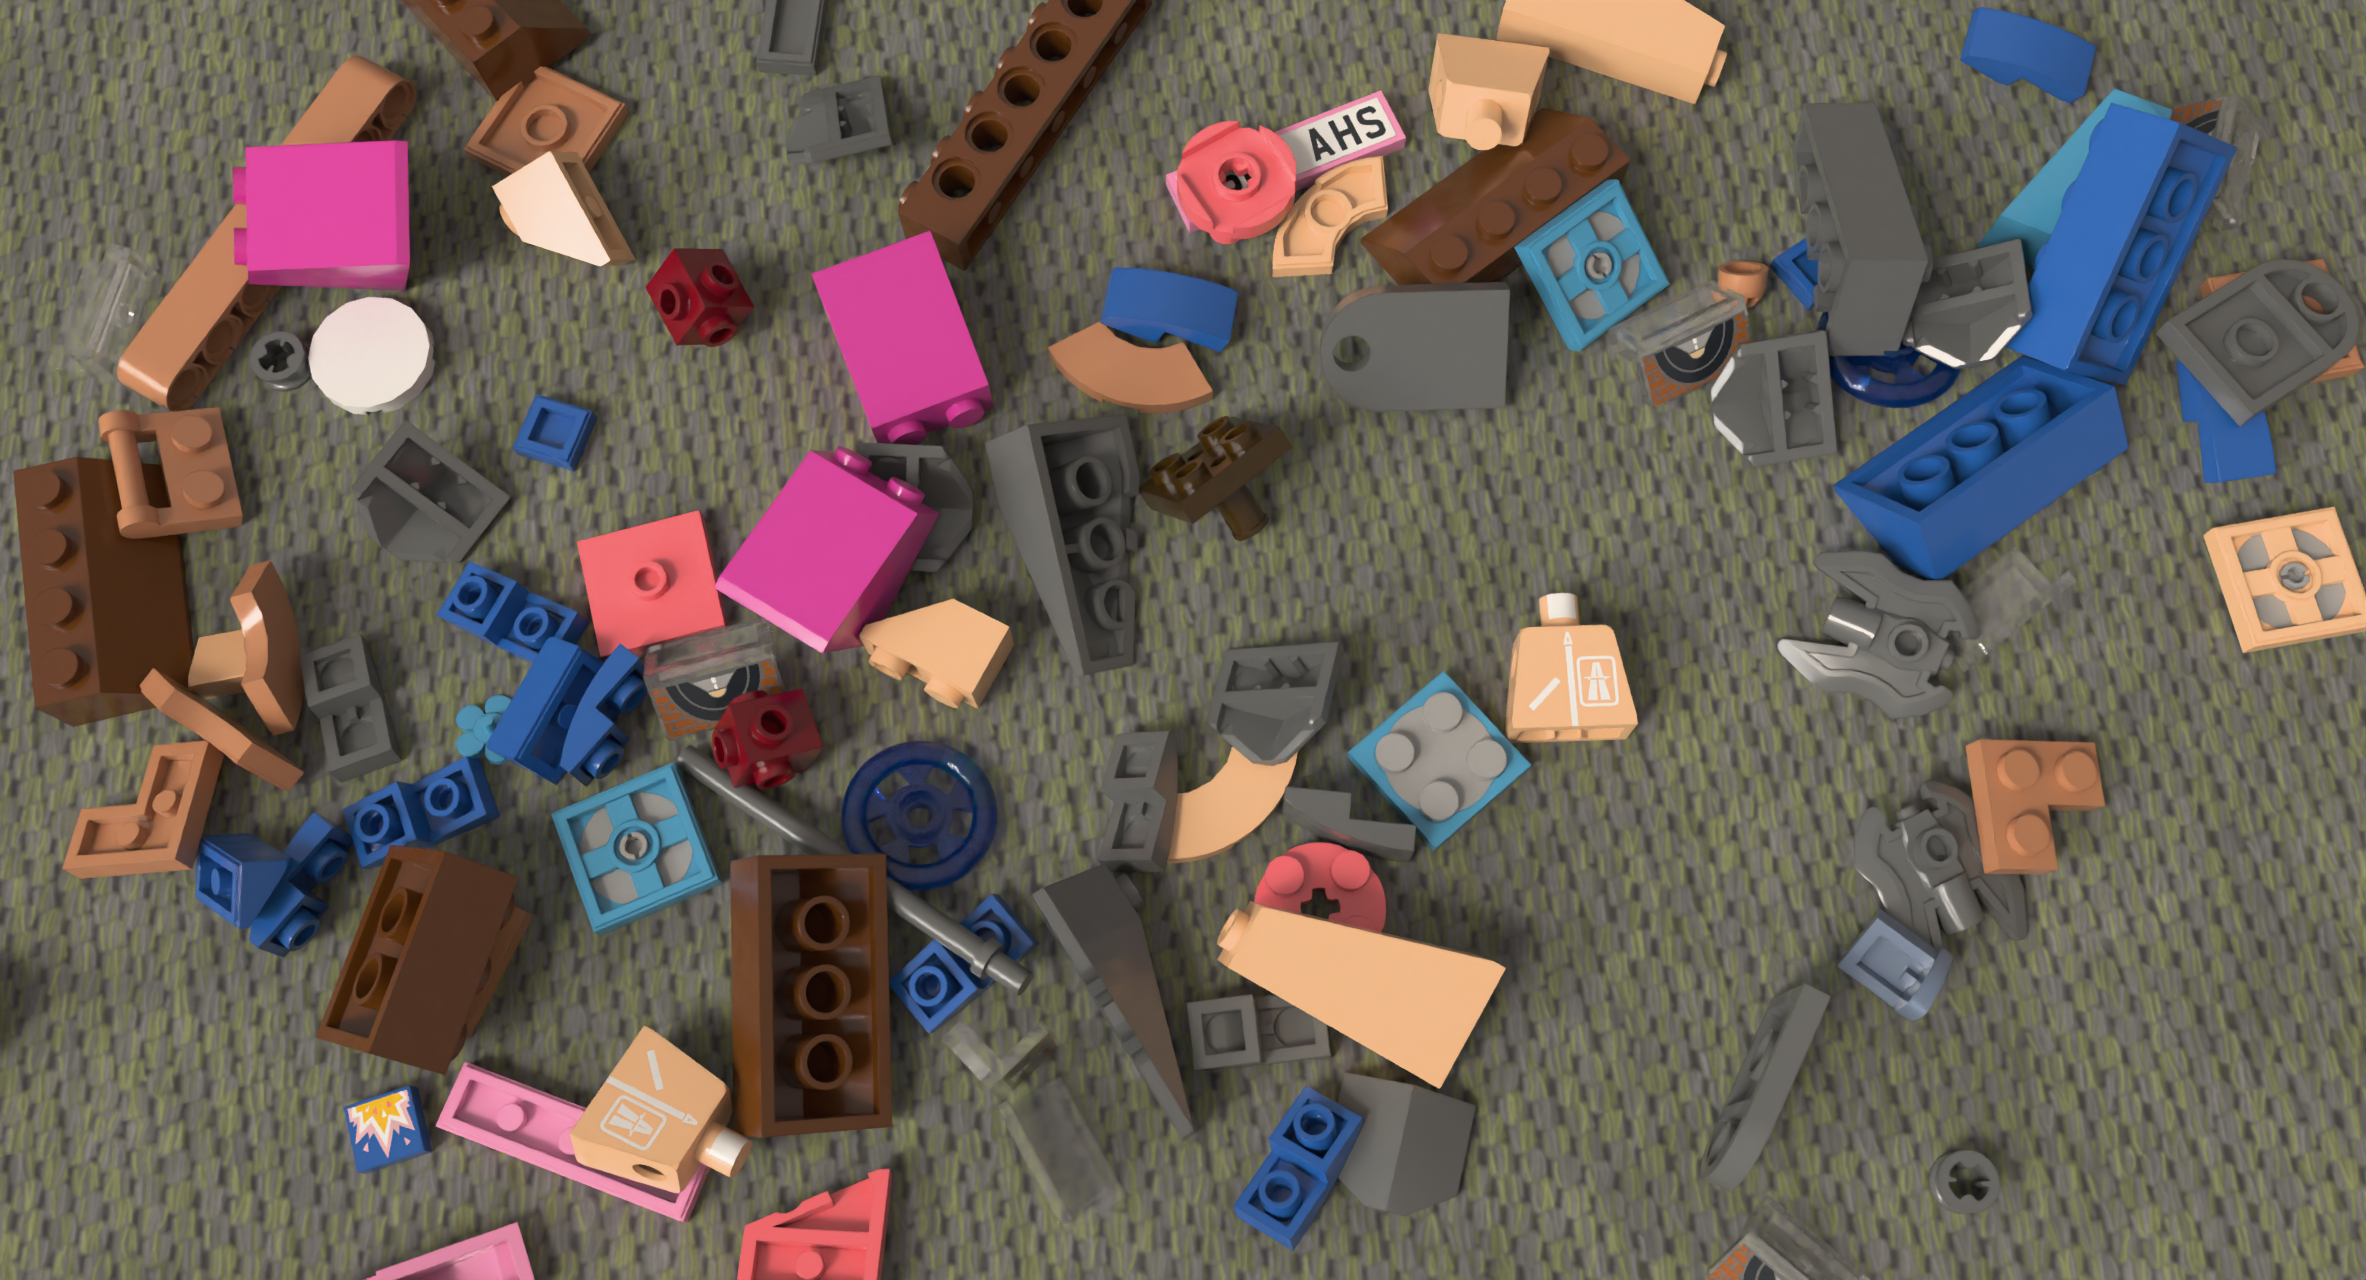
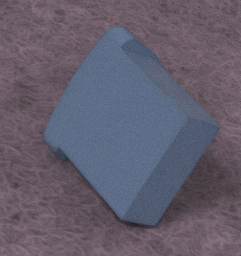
M1880 910L1845 951L1837 966L1891 1005L1892 1010L1905 1020L1914 1021L1923 1017L1931 1008L1946 980L1954 955L1943 947L1939 950L1935 949L1886 912Z

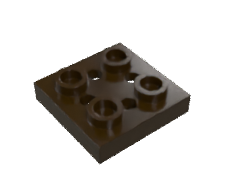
M1224 416L1204 427L1197 435L1200 442L1184 454H1171L1155 464L1149 471L1151 479L1139 487L1140 495L1151 510L1194 524L1216 507L1232 531L1234 539L1243 541L1259 533L1269 523V517L1262 511L1247 488L1246 483L1293 447L1278 426Z

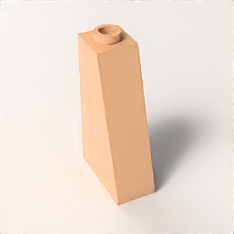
M1506 0L1496 40L1503 42L1549 47L1548 57L1692 104H1696L1703 84L1715 87L1727 56V52L1717 49L1725 25L1685 0Z
M1253 901L1249 902L1244 912L1236 909L1230 915L1217 940V945L1224 948L1217 959L1219 962L1439 1089L1506 969L1500 964L1476 954Z

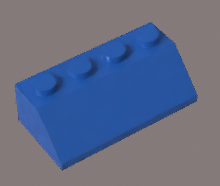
M2111 102L2104 119L2095 126L2090 136L2089 152L2077 179L2070 184L2063 196L2061 203L2062 212L2051 237L2037 253L2034 263L2035 272L2029 283L2033 316L2006 347L2067 372L2126 385L2238 147L2182 123Z
M2021 356L1834 484L1835 492L1896 565L1928 580H1942L1994 542L2004 538L2007 533L2041 509L2051 505L2058 497L2088 476L2098 472L2104 465L2129 448L2115 386Z

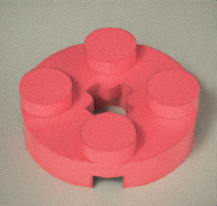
M1224 121L1210 125L1193 136L1182 152V161L1177 171V196L1181 208L1193 224L1201 230L1210 233V236L1221 244H1233L1240 239H1250L1263 235L1281 223L1294 205L1296 183L1295 158L1288 145L1278 134L1260 125L1259 131L1252 128H1241L1240 121ZM1233 170L1237 176L1249 174L1252 178L1247 181V188L1232 190L1224 186L1226 184L1225 173Z
M1314 842L1289 849L1282 856L1276 857L1269 863L1257 887L1254 902L1302 913L1301 904L1311 902L1313 892H1324L1326 900L1337 902L1340 911L1330 914L1329 920L1382 932L1384 928L1386 899L1378 876L1370 868L1369 862L1362 854L1347 850L1340 845Z

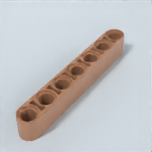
M355 55L350 57L339 67L281 145L390 141L406 119L402 114L408 116L414 109L416 88L411 81L363 56ZM236 204L125 349L119 360L117 376L121 384L169 411L189 410L194 405L197 399L193 395L198 398L233 352L229 347L234 349L237 347L269 304L265 299L271 301L282 286L249 284L247 266L235 265L234 227L247 228L246 205Z

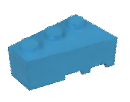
M2114 88L2002 212L1976 248L2021 238L2025 265L2027 268L2034 270L2037 253L2043 244L2050 239L2062 212L2061 203L2063 196L2070 184L2077 179L2088 155L2090 136L2095 126L2104 119L2111 102L2169 120L2173 110Z

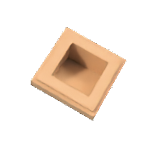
M242 630L199 637L188 675V687L190 690L205 699L245 692L241 684L246 670L247 655Z

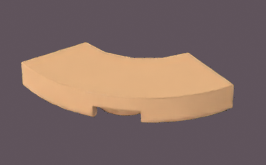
M1383 156L1351 161L1324 173L1315 180V184L1297 200L1279 226L1273 251L1272 277L1332 274L1335 252L1345 236L1364 222L1387 217L1388 204Z
M1232 747L1227 763L1210 782L1188 793H1177L1175 823L1167 863L1192 862L1215 856L1233 848L1235 844L1252 834L1261 824L1269 819L1282 801L1285 787H1289L1293 776L1297 753L1285 763L1268 766L1251 763Z

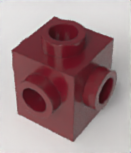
M674 248L645 287L676 346L706 345L707 347H717L723 345L737 334L738 327L754 308L751 299L723 249Z
M803 689L770 696L763 690L742 694L729 703L712 733L714 757L720 768H727L734 788L755 783L759 789H770L783 785L792 780L797 773L808 770L823 749V744Z

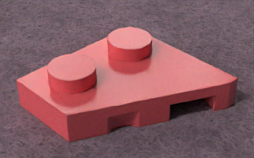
M877 1169L868 1173L869 1178L832 1194L829 1191H825L802 1201L792 1211L787 1213L775 1212L745 1225L737 1280H881L893 1176L891 1170Z

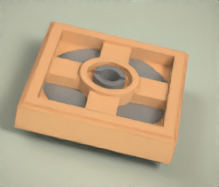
M2335 507L2215 527L2203 535L2243 653L2366 631V593Z

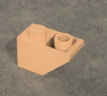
M955 599L867 624L859 635L865 649L871 655L868 662L873 667L897 680H902L904 675L908 673L926 682L927 685L924 691L927 694L953 708H958L961 701L977 709L980 707L1015 645L1009 626Z

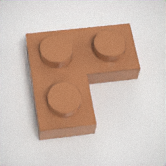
M1980 739L1966 745L1984 874L2042 875L2058 870L2049 811H2092L2105 806L2095 742Z
M206 740L154 745L137 803L81 809L62 869L80 879L192 870L224 753Z

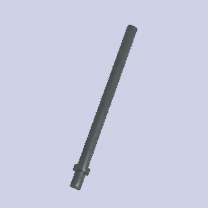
M687 746L679 754L676 765L681 770L808 855L854 854L751 784L734 788L727 768H720L715 760L694 746ZM886 875L888 909L971 964L970 972L983 980L990 976L1018 996L1027 989L1034 973L1004 954L1005 945L994 938H990L988 941L983 940Z

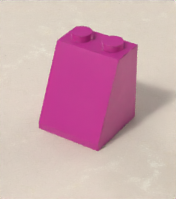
M390 140L246 147V167L233 166L234 204L247 206V228L234 227L235 265L247 266L249 284L405 290L410 267L408 141Z
M930 231L811 274L877 443L918 445L925 440L929 432L948 425L952 428L970 426L982 419L985 411L994 408L987 378Z
M837 446L835 452L810 450L721 573L714 588L821 653L861 647L864 645L859 635L864 626L884 620L939 513L922 503L925 494L921 490L895 477H891L887 483L869 472L872 465L871 461L848 448Z

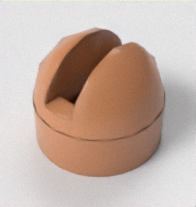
M1731 261L1721 264L1718 269L1717 284L1719 296L1726 305L1733 309H1742L1744 306H1756L1766 292L1768 266L1753 261Z

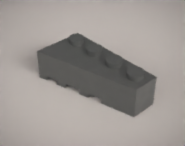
M1804 103L1792 148L1801 214H1808L1806 226L1808 260H1818L1817 274L1819 285H1815L1813 289L1816 312H1828L1829 315L1826 326L1828 356H1897L1921 283L1928 282L1932 272V250L1928 244H1923L1918 229V208L1915 204L1909 203L1905 191V170L1902 165L1896 164L1892 152V132L1889 127H1884L1876 103Z

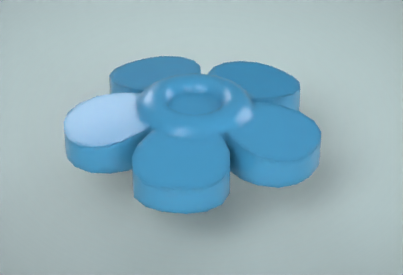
M503 695L490 697L485 704L486 714L475 705L465 706L459 711L456 723L465 733L456 740V748L462 757L468 756L477 759L485 752L491 764L500 765L508 762V760L488 750L486 745L509 706L510 698Z

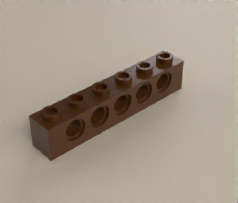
M1049 0L1047 4L1044 2L1040 3L1033 11L1028 22L1027 32L1016 47H1008L1000 57L995 76L984 92L981 90L977 91L969 100L964 112V120L952 136L947 135L940 140L932 155L931 166L919 182H911L903 192L898 205V214L905 238L908 239L930 231L940 257L966 271L1152 6V0ZM1085 13L1095 14V15H1092V16H1089V17H1080V16H1079V15L1085 14ZM1055 56L1064 57V59L1059 61H1047L1048 58ZM1022 100L1033 101L1032 104L1027 106L1014 105ZM997 144L1003 146L992 152L982 151L988 145ZM966 189L971 191L964 197H949L956 190Z

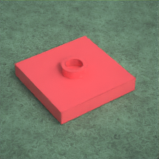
M700 510L577 541L599 653L604 661L608 659L620 643L634 655H639L729 631L721 592L714 588L718 578L705 520Z

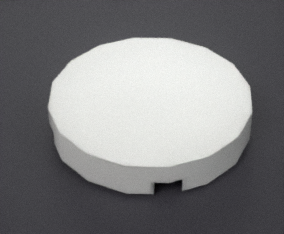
M366 297L348 302L328 315L313 335L308 355L312 379L333 404L353 414L368 415L366 412H376L382 410L384 413L395 411L419 396L433 376L435 360L432 357L434 352L433 345L435 346L431 331L414 310L392 298Z

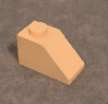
M549 151L492 186L501 202L499 210L505 224L513 233L520 236L523 242L598 266H620L636 260L578 153Z

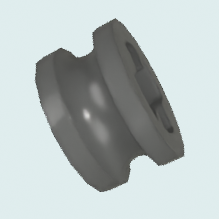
M271 332L257 340L252 347L249 357L251 369L268 387L276 391L289 392L296 390L306 384L312 376L308 360L310 350L303 345L297 336L289 332ZM286 351L290 355L287 358L289 367L279 372L275 368L278 365L276 356Z
M1972 1150L1948 1152L1938 1157L1930 1168L1928 1177L1930 1192L1936 1202L1947 1211L1956 1214L1982 1212L1991 1207L1998 1198L2000 1190L1998 1171L1993 1163L1981 1153ZM1953 1167L1957 1170L1972 1168L1975 1171L1979 1182L1971 1183L1973 1187L1979 1188L1975 1198L1970 1194L1954 1195L1949 1185V1182L1957 1181L1955 1177L1949 1176L1950 1170Z

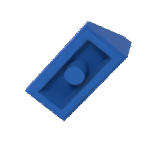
M549 637L486 745L488 750L557 785L565 772V769L560 766L571 721L587 688L604 663L578 645L555 637Z
M250 833L202 835L197 850L195 897L236 928H250L290 864V857Z

